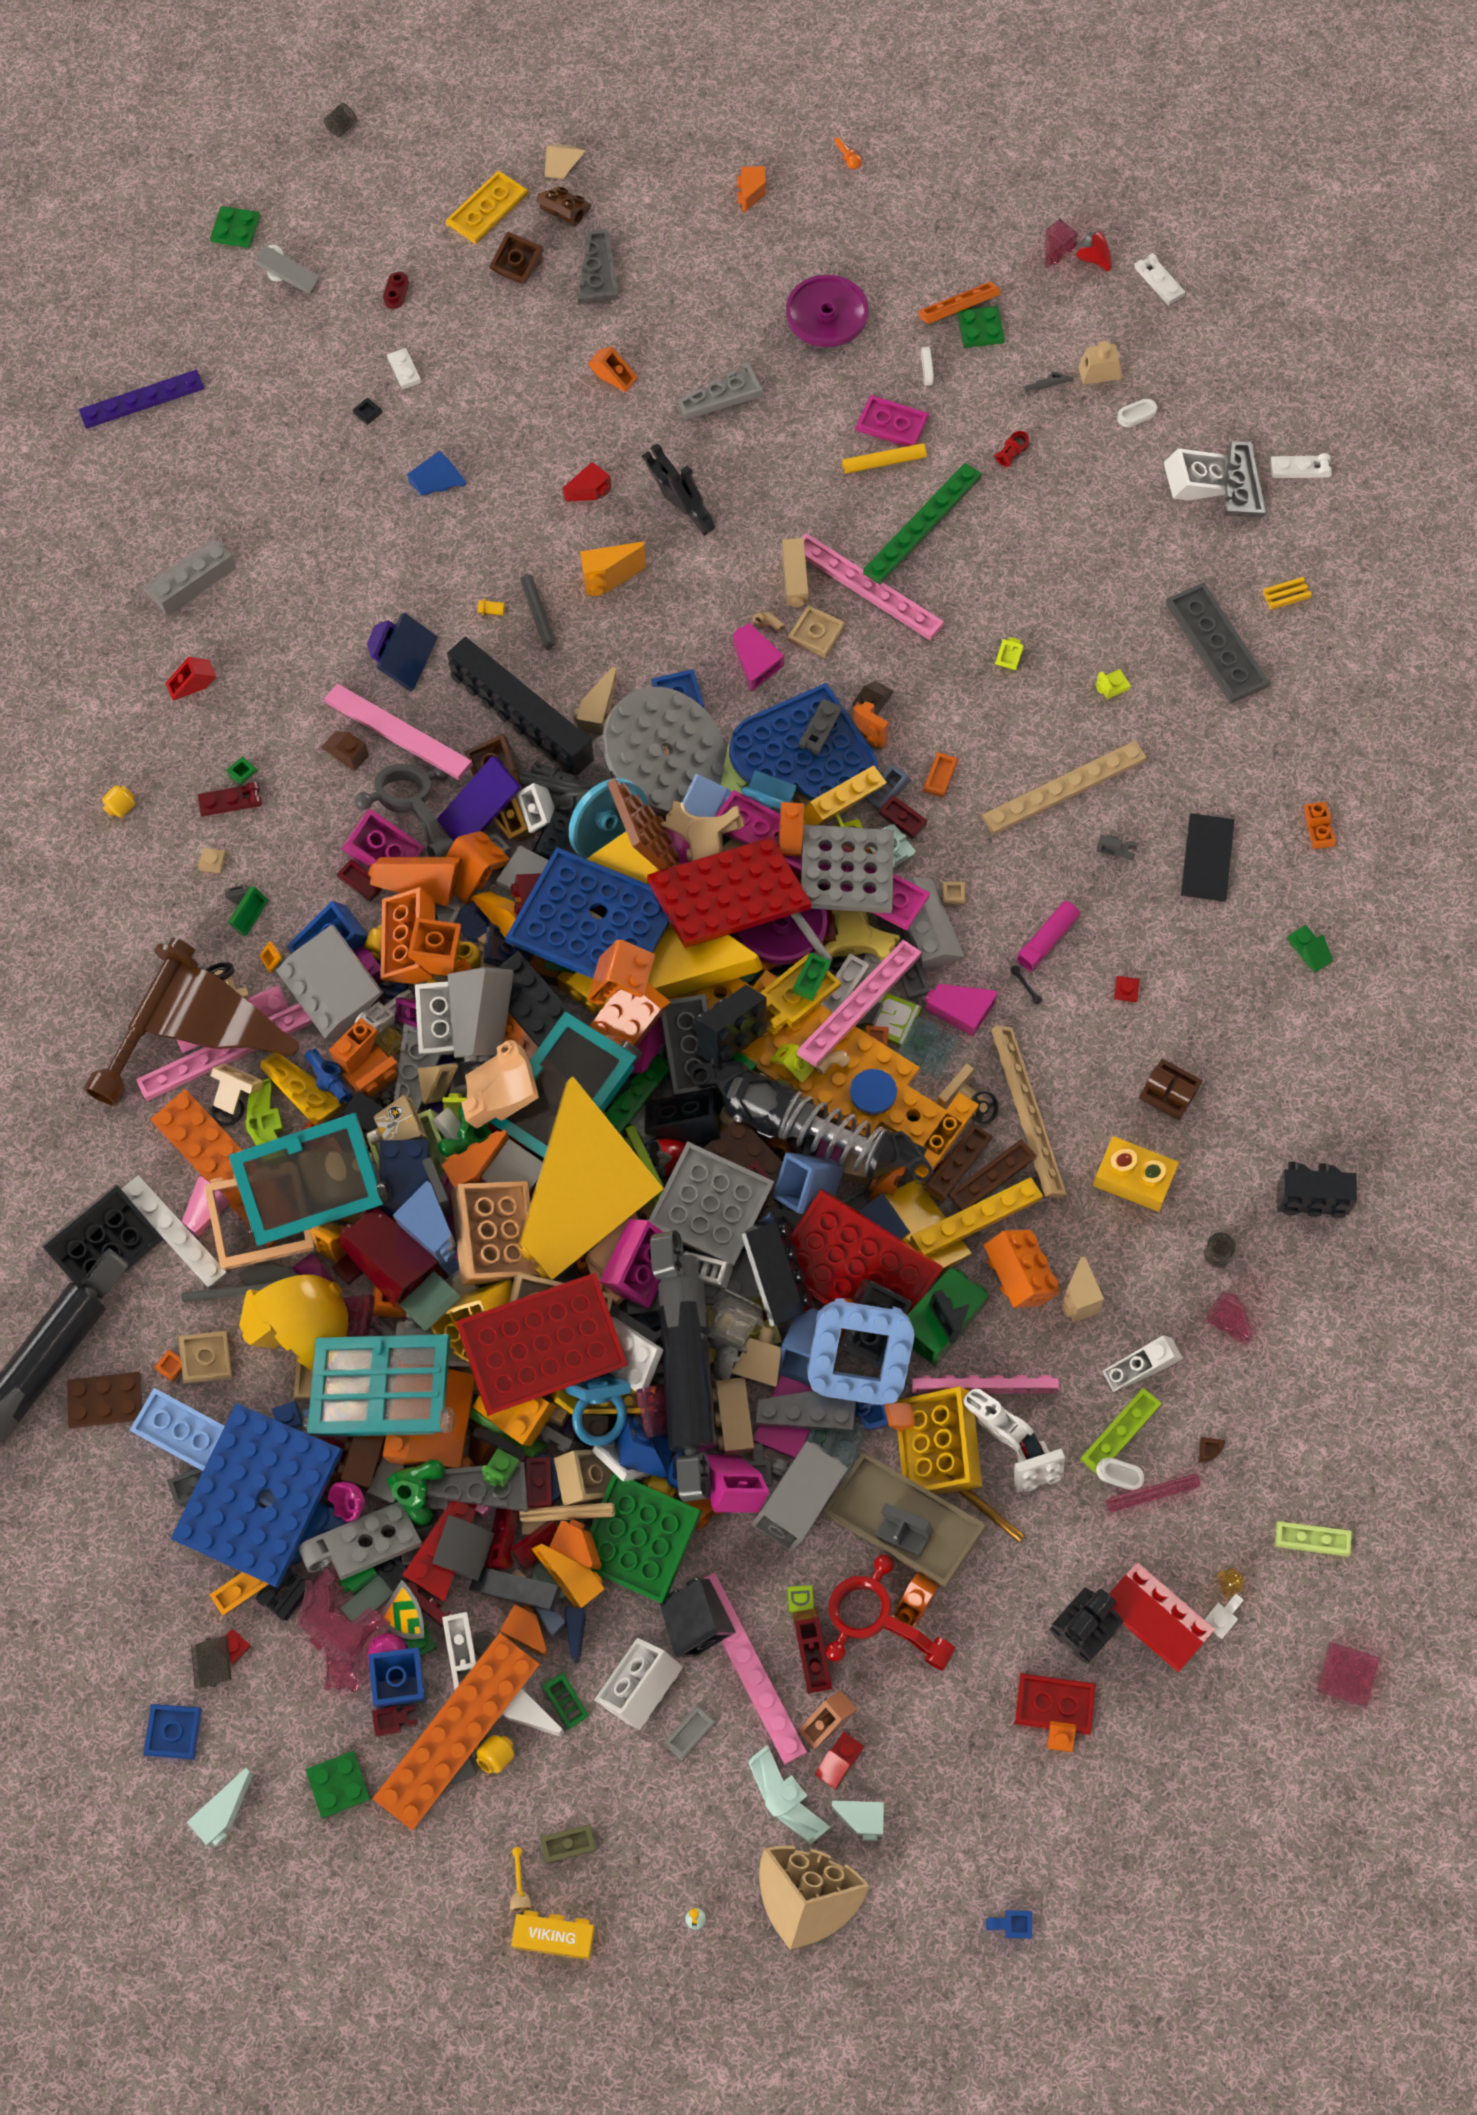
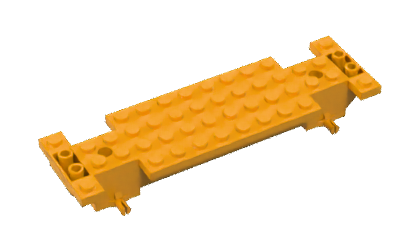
M765 970L753 987L736 978L671 997L668 1000L705 994L709 1011L716 1002L723 999L715 997L717 994L726 995L724 998H727L744 985H748L760 993L778 977ZM820 1004L793 1027L786 1023L782 1030L774 1036L768 1030V1027L771 1026L769 1021L775 1016L767 1011V1033L751 1043L746 1049L740 1051V1053L757 1063V1072L763 1073L765 1076L776 1081L782 1079L793 1084L795 1089L802 1092L803 1098L812 1096L816 1106L826 1102L828 1115L834 1109L840 1108L842 1122L846 1117L854 1114L857 1121L856 1129L862 1122L869 1121L871 1126L870 1136L879 1127L893 1132L903 1131L914 1143L927 1148L924 1157L931 1165L932 1170L941 1162L978 1109L979 1104L960 1092L949 1107L944 1109L935 1100L932 1101L933 1099H928L909 1087V1084L919 1072L920 1067L856 1026L831 1051L843 1050L847 1052L846 1055L850 1057V1062L843 1067L839 1066L838 1063L832 1064L824 1075L819 1074L814 1069L807 1079L800 1083L784 1064L772 1063L770 1059L783 1044H795L801 1047L833 1012ZM788 1050L784 1051L779 1057H782L784 1054H786ZM864 1070H882L888 1073L895 1081L897 1087L896 1100L891 1109L883 1114L869 1115V1113L857 1110L851 1101V1082L856 1075ZM824 1106L821 1107V1109L819 1110V1112H821L822 1114L824 1111ZM836 1113L832 1118V1120L836 1123L838 1119V1113ZM909 1116H915L919 1120L916 1122H911L907 1118ZM852 1119L844 1127L850 1131L852 1126ZM866 1125L859 1132V1135L865 1137ZM919 1167L915 1173L924 1178L928 1174V1169Z

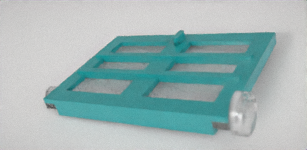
M448 1334L316 1338L309 1416H305L303 1419L304 1430L311 1436L320 1435L321 1437L451 1433L455 1425L454 1411L452 1408H445L451 1336Z

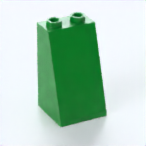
M952 1267L946 1271L907 1315L914 1329L912 1350L935 1367L954 1343L951 1344L928 1305L933 1293L943 1290L946 1297H949L952 1301L953 1309L970 1304L958 1338L986 1305L989 1298L987 1290L977 1283L973 1284L968 1280V1276L959 1269L954 1270Z

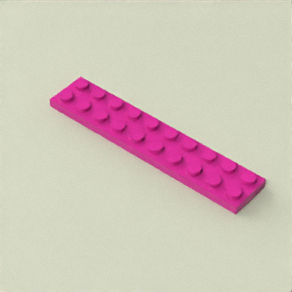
M733 790L715 817L727 813L734 806H739L740 814L743 815L744 827L724 835L743 845L773 837L779 847L780 814ZM827 844L819 846L822 851L831 850V847ZM842 847V850H843L844 852H847V853H850V852H851L850 850H848V849ZM802 853L801 856H784L792 871L801 875ZM827 864L818 866L823 871L831 869ZM849 865L841 867L844 872L853 871V868ZM873 867L864 868L866 873L873 874L876 872ZM893 874L892 913H872L908 931L929 899L930 892ZM819 884L827 888L828 890L830 889V887L827 884ZM843 885L840 887L841 890L844 892H850L853 890L852 887L849 885ZM867 886L863 889L866 893L869 894L874 893L876 891L871 886Z

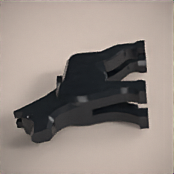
M656 443L650 447L656 459L652 457L649 451L643 454L642 458L657 481L664 497L684 514L688 515L704 536L708 534L707 532L714 530L715 524L703 504L704 501L692 477V469L686 466L681 469L680 475L665 456L659 444Z

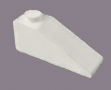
M467 1612L442 1617L454 1689L458 1687L477 1662Z
M522 1688L501 1714L507 1720L560 1737L564 1734L563 1729Z

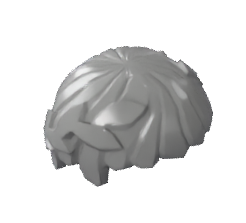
M733 1342L726 1344L717 1351L714 1359V1371L721 1379H730L734 1363L741 1361L738 1355L744 1349V1345Z

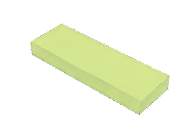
M1279 1521L1276 1523L1275 1547L1347 1557L1351 1555L1352 1531Z

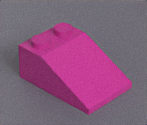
M368 809L363 813L340 849L355 860L370 867L380 857H419L425 846L373 810Z

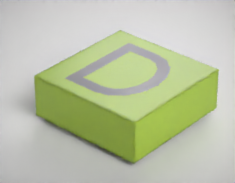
M812 1585L787 1587L789 1613L814 1609Z

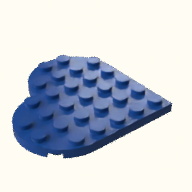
M827 683L746 718L735 728L729 745V757L732 767L745 782L750 784L756 770L796 785V789L810 801L873 765L878 770V763L872 748L844 708H842V712L819 756L812 753V750L808 748L802 749L798 747L800 739L804 735L822 699L842 706Z

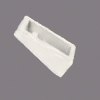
M684 1251L683 1255L698 1257V1270L701 1262L704 1263L699 1274V1278L704 1280V1283L723 1289L727 1288L733 1270L730 1263ZM712 1265V1266H713V1269H712V1272H711L710 1277H708L707 1275H708L710 1266Z

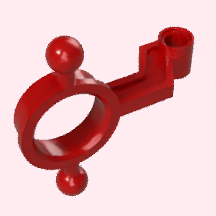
M882 1554L875 1559V1571L871 1578L867 1576H854L842 1581L833 1590L828 1603V1612L833 1625L840 1631V1634L836 1641L829 1643L826 1647V1656L829 1660L838 1662L844 1658L846 1653L844 1646L850 1637L867 1639L885 1629L907 1640L920 1652L926 1654L924 1660L929 1665L941 1671L945 1670L956 1649L953 1644L940 1637H936L934 1642H932L919 1630L889 1616L891 1611L890 1598L880 1581L883 1575L893 1570L894 1562L890 1556ZM858 1589H867L876 1593L882 1603L878 1619L872 1625L863 1629L848 1627L841 1621L839 1614L843 1599L849 1593Z

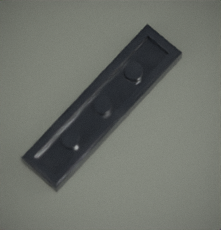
M483 1567L479 1580L475 1581L472 1579L469 1590L554 1612L562 1588L558 1585Z

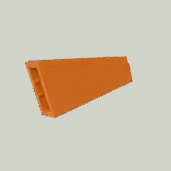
M380 857L369 868L370 885L397 893H403L420 887L435 898L436 904L448 906L454 897L461 858Z

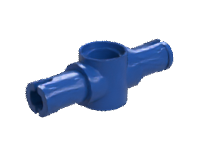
M317 1049L308 1050L304 1058L313 1067V1072L317 1076L316 1086L322 1091L332 1092L340 1104L350 1102L353 1095L344 1086L343 1079L339 1076L341 1067L333 1061L324 1060Z

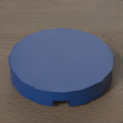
M864 1070L856 1075L851 1082L850 1098L853 1105L861 1112L869 1113V1115L883 1114L891 1109L896 1100L897 1087L895 1081L888 1073L882 1070Z

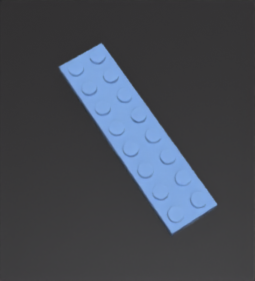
M154 1388L129 1431L203 1471L225 1426ZM270 1489L262 1491L258 1497V1502L267 1507L272 1506L275 1501L273 1491Z

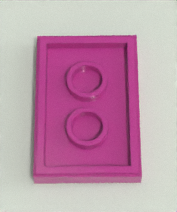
M870 395L856 425V431L905 447L916 445L928 420L929 413Z
M781 1375L771 1397L813 1390L810 1386ZM758 1426L753 1442L757 1444L763 1443L764 1447L794 1459L805 1444L810 1430Z

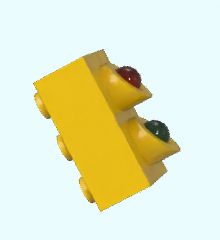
M1112 1136L1093 1186L1159 1212L1179 1162Z

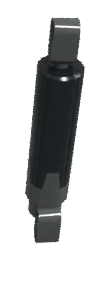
M677 1230L653 1234L650 1239L653 1274L658 1280L661 1279V1282L658 1284L668 1449L677 1453L685 1452V1455H680L677 1459L678 1491L681 1500L689 1502L710 1497L709 1459L703 1451L710 1450L715 1446L704 1280L699 1278L698 1257L683 1255L681 1235Z
M110 1248L102 1254L83 1279L81 1284L85 1289L77 1284L69 1283L0 1372L1 1442H5L106 1310L105 1306L96 1296L100 1299L103 1298L129 1264Z

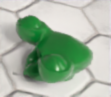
M460 1105L458 1115L462 1120L461 1127L457 1133L458 1140L445 1138L441 1139L438 1143L439 1152L447 1158L451 1155H459L465 1152L471 1144L481 1143L492 1134L485 1124L476 1129L466 1122L462 1105Z
M430 1459L419 1466L398 1470L387 1478L392 1495L403 1506L410 1519L418 1526H426L432 1519L433 1513L429 1507L424 1505L428 1490L426 1480L443 1478L445 1467L439 1460Z

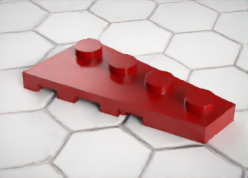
M451 1501L402 1575L443 1603L445 1602L455 1572L433 1565L432 1561L448 1515L472 1523L476 1512L475 1509L478 1505Z

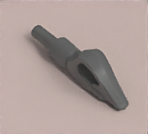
M1052 372L1047 379L1038 380L1034 384L1026 385L1024 389L1025 391L1036 388L1040 390L1073 381V378L1058 372Z

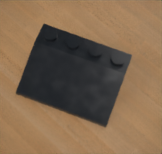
M113 1185L45 1241L41 1247L74 1284L85 1289L81 1284L83 1279L107 1249L110 1248L129 1263L126 1268L127 1270L162 1241L163 1238L118 1185Z

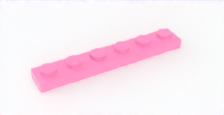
M920 1375L912 1378L911 1394H927L959 1386L968 1391L977 1388L986 1394H1057L1059 1382L1058 1378H1052L1050 1375H1041L1038 1378H1028L1026 1375H1017L1013 1378H1004L1001 1375H992L989 1378H979L977 1375H968L965 1378H955L953 1375L931 1378L928 1375Z

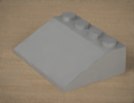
M330 925L289 955L276 970L325 1039H340L355 1024L358 1015L364 1010H368L383 993L334 925Z

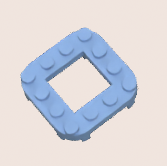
M842 1298L835 1299L834 1302L827 1304L821 1310L819 1309L816 1316L817 1322L809 1363L807 1364L808 1380L812 1390L826 1397L876 1405L896 1402L904 1389L914 1341V1329L909 1317L897 1307L887 1309L845 1302V1299ZM841 1328L888 1335L881 1374L878 1378L833 1371Z

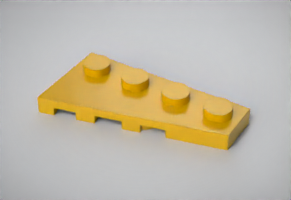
M272 1053L261 1061L260 1068L314 1126L324 1123L345 1108V1102L340 1104L332 1092L320 1090L316 1086L315 1078L281 1054Z

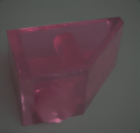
M1222 1291L1205 1321L1247 1346L1253 1334L1244 1303L1235 1294Z

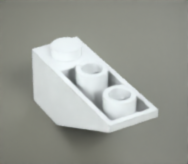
M1163 1335L1104 1369L1102 1372L1112 1391L1115 1392L1170 1367L1182 1360L1183 1357L1172 1337Z

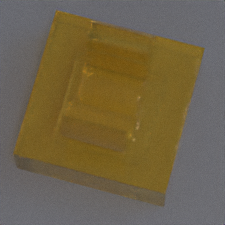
M390 1024L376 1036L374 1043L390 1057L401 1048L403 1037Z

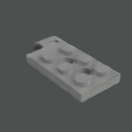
M397 1502L308 1539L298 1547V1551L308 1572L319 1571L332 1561L340 1580H343L421 1547V1540L406 1510ZM386 1528H391L395 1531V1535L391 1538H386L381 1532ZM362 1538H369L373 1543L370 1547L364 1548L358 1542Z

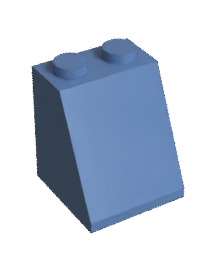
M786 1152L773 1198L798 1214H805L821 1188L836 1197L844 1166L831 1158L826 1159L824 1157Z
M426 1181L393 1216L398 1225L432 1254L442 1266L445 1262H450L456 1256L457 1244L432 1185Z
M811 1308L805 1314L794 1318L782 1343L778 1371L779 1377L783 1375L811 1387L808 1380L807 1364L809 1363L818 1310Z

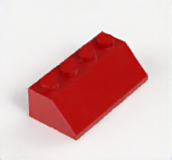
M1138 1562L1109 1593L1117 1603L1114 1610L1122 1618V1624L1178 1673L1215 1631L1210 1624Z

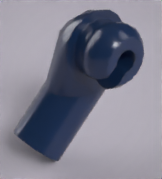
M395 982L391 986L377 984L383 991L380 996L390 999L408 990V983Z

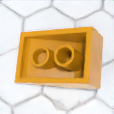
M644 541L580 551L586 596H600L603 593H607L646 568Z
M479 1395L472 1407L507 1435L522 1445L532 1447L558 1405L547 1397L542 1396L487 1416L481 1396Z

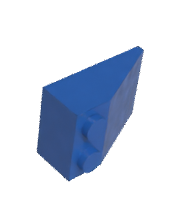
M331 901L286 947L292 954L330 925L335 926L352 951L365 943L368 934L347 905Z

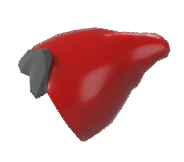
M1100 230L1094 233L1089 232L1080 242L1082 247L1075 256L1084 262L1094 263L1106 271H1110L1112 268L1111 254L1104 235Z
M670 1138L656 1139L653 1141L652 1146L647 1149L651 1161L655 1162L658 1172L662 1177H668L672 1174L687 1144L686 1142Z

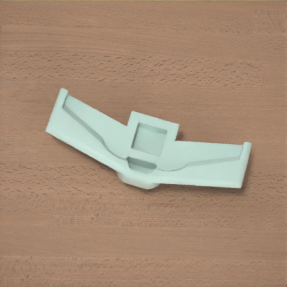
M768 1745L749 1760V1766L765 1800V1806L773 1817H777L809 1844H813L831 1829L829 1825L801 1804L807 1798V1795L791 1775L783 1781Z

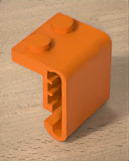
M481 831L456 838L446 857L461 858L454 894L465 905H470L473 902L472 897L477 895L474 892L475 889H483L492 871L505 867L510 860L504 851L497 847L489 839L488 835Z
M616 940L599 957L588 1000L596 1004H603L606 998H610L618 989L641 998L646 990L655 954L624 940Z
M373 1043L367 1059L352 1075L342 1068L340 1075L355 1093L360 1091L371 1099L398 1078L399 1066L392 1055L388 1057L380 1047L377 1048Z

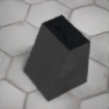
M695 1577L686 1583L687 1587L680 1591L676 1589L670 1592L663 1604L659 1603L676 1657H696L736 1633L710 1579Z

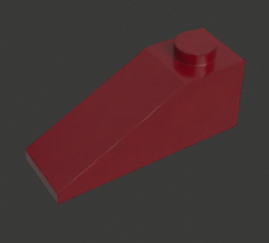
M817 1608L793 1612L807 1693L832 1689Z

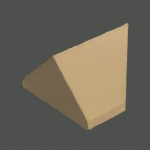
M547 145L545 177L564 179L586 150L566 145Z
M455 1062L417 1068L424 1104L442 1101V1098L446 1096L458 1068Z

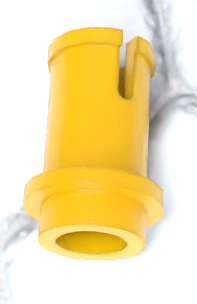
M484 598L478 601V613H482V616L485 614L504 616L505 602L486 601Z

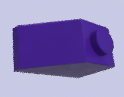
M389 620L374 625L367 642L370 657L379 662L396 626Z

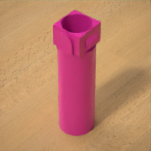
M1063 901L1029 942L1021 948L1016 962L1030 972H1033L1040 965V961L1044 959L1079 918L1080 912L1077 907L1068 901Z

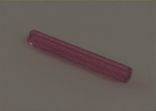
M1192 1474L1109 1498L1105 1502L1108 1512L1112 1513L1198 1488L1200 1480L1197 1474Z

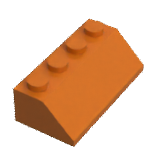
M420 887L382 899L381 980L417 984L432 978L434 979V974H430L408 957L415 918L435 920V898Z

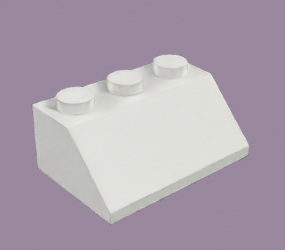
M448 982L416 984L415 997L419 1054H454Z
M637 1638L594 1701L625 1723L640 1730L648 1721L657 1704L663 1699L670 1685L676 1680L683 1666L666 1651Z

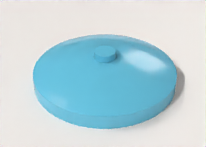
M615 778L620 784L625 783L633 795L637 794L645 806L648 805L647 797L640 787L627 779ZM612 779L603 781L590 789L581 798L571 816L569 840L574 851L582 858L587 859L626 832L607 785V782Z

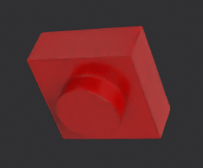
M1117 976L1114 1000L1137 1002L1140 979Z
M233 1628L215 1646L233 1665L251 1647Z

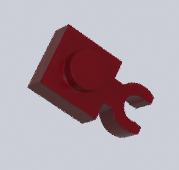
M397 1706L372 1710L375 1736L381 1737L402 1732V1724L409 1727L418 1725L417 1719H407V1715L410 1712L416 1711L415 1706H407L402 1712H398Z

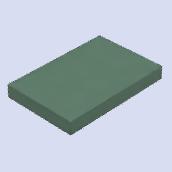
M434 1271L399 1305L424 1331H427L461 1296Z

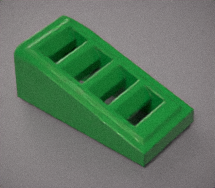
M563 1672L541 1685L545 1695L567 1730L589 1717ZM562 1682L564 1687L552 1694L550 1689ZM568 1691L569 1696L559 1702L556 1701V1697ZM571 1700L574 1701V1705L562 1711L561 1707ZM579 1709L581 1713L570 1720L566 1718L568 1714Z

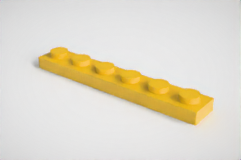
M1030 1177L911 1235L910 1240L918 1251L929 1256L1041 1201L1043 1195Z

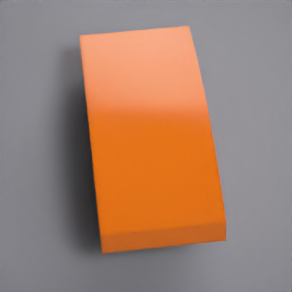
M1326 802L1304 804V814L1313 849L1334 847L1336 839L1330 824L1331 815Z

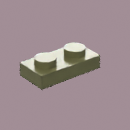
M590 1824L540 1837L546 1864L596 1851Z

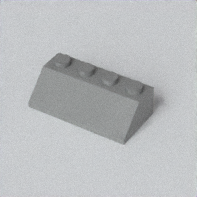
M209 540L143 585L142 589L168 616L231 573L236 567L232 555L219 541Z
M918 877L905 879L930 892L929 899L908 930L913 946L922 952L919 958L922 970L926 971L964 959L965 956L934 881Z

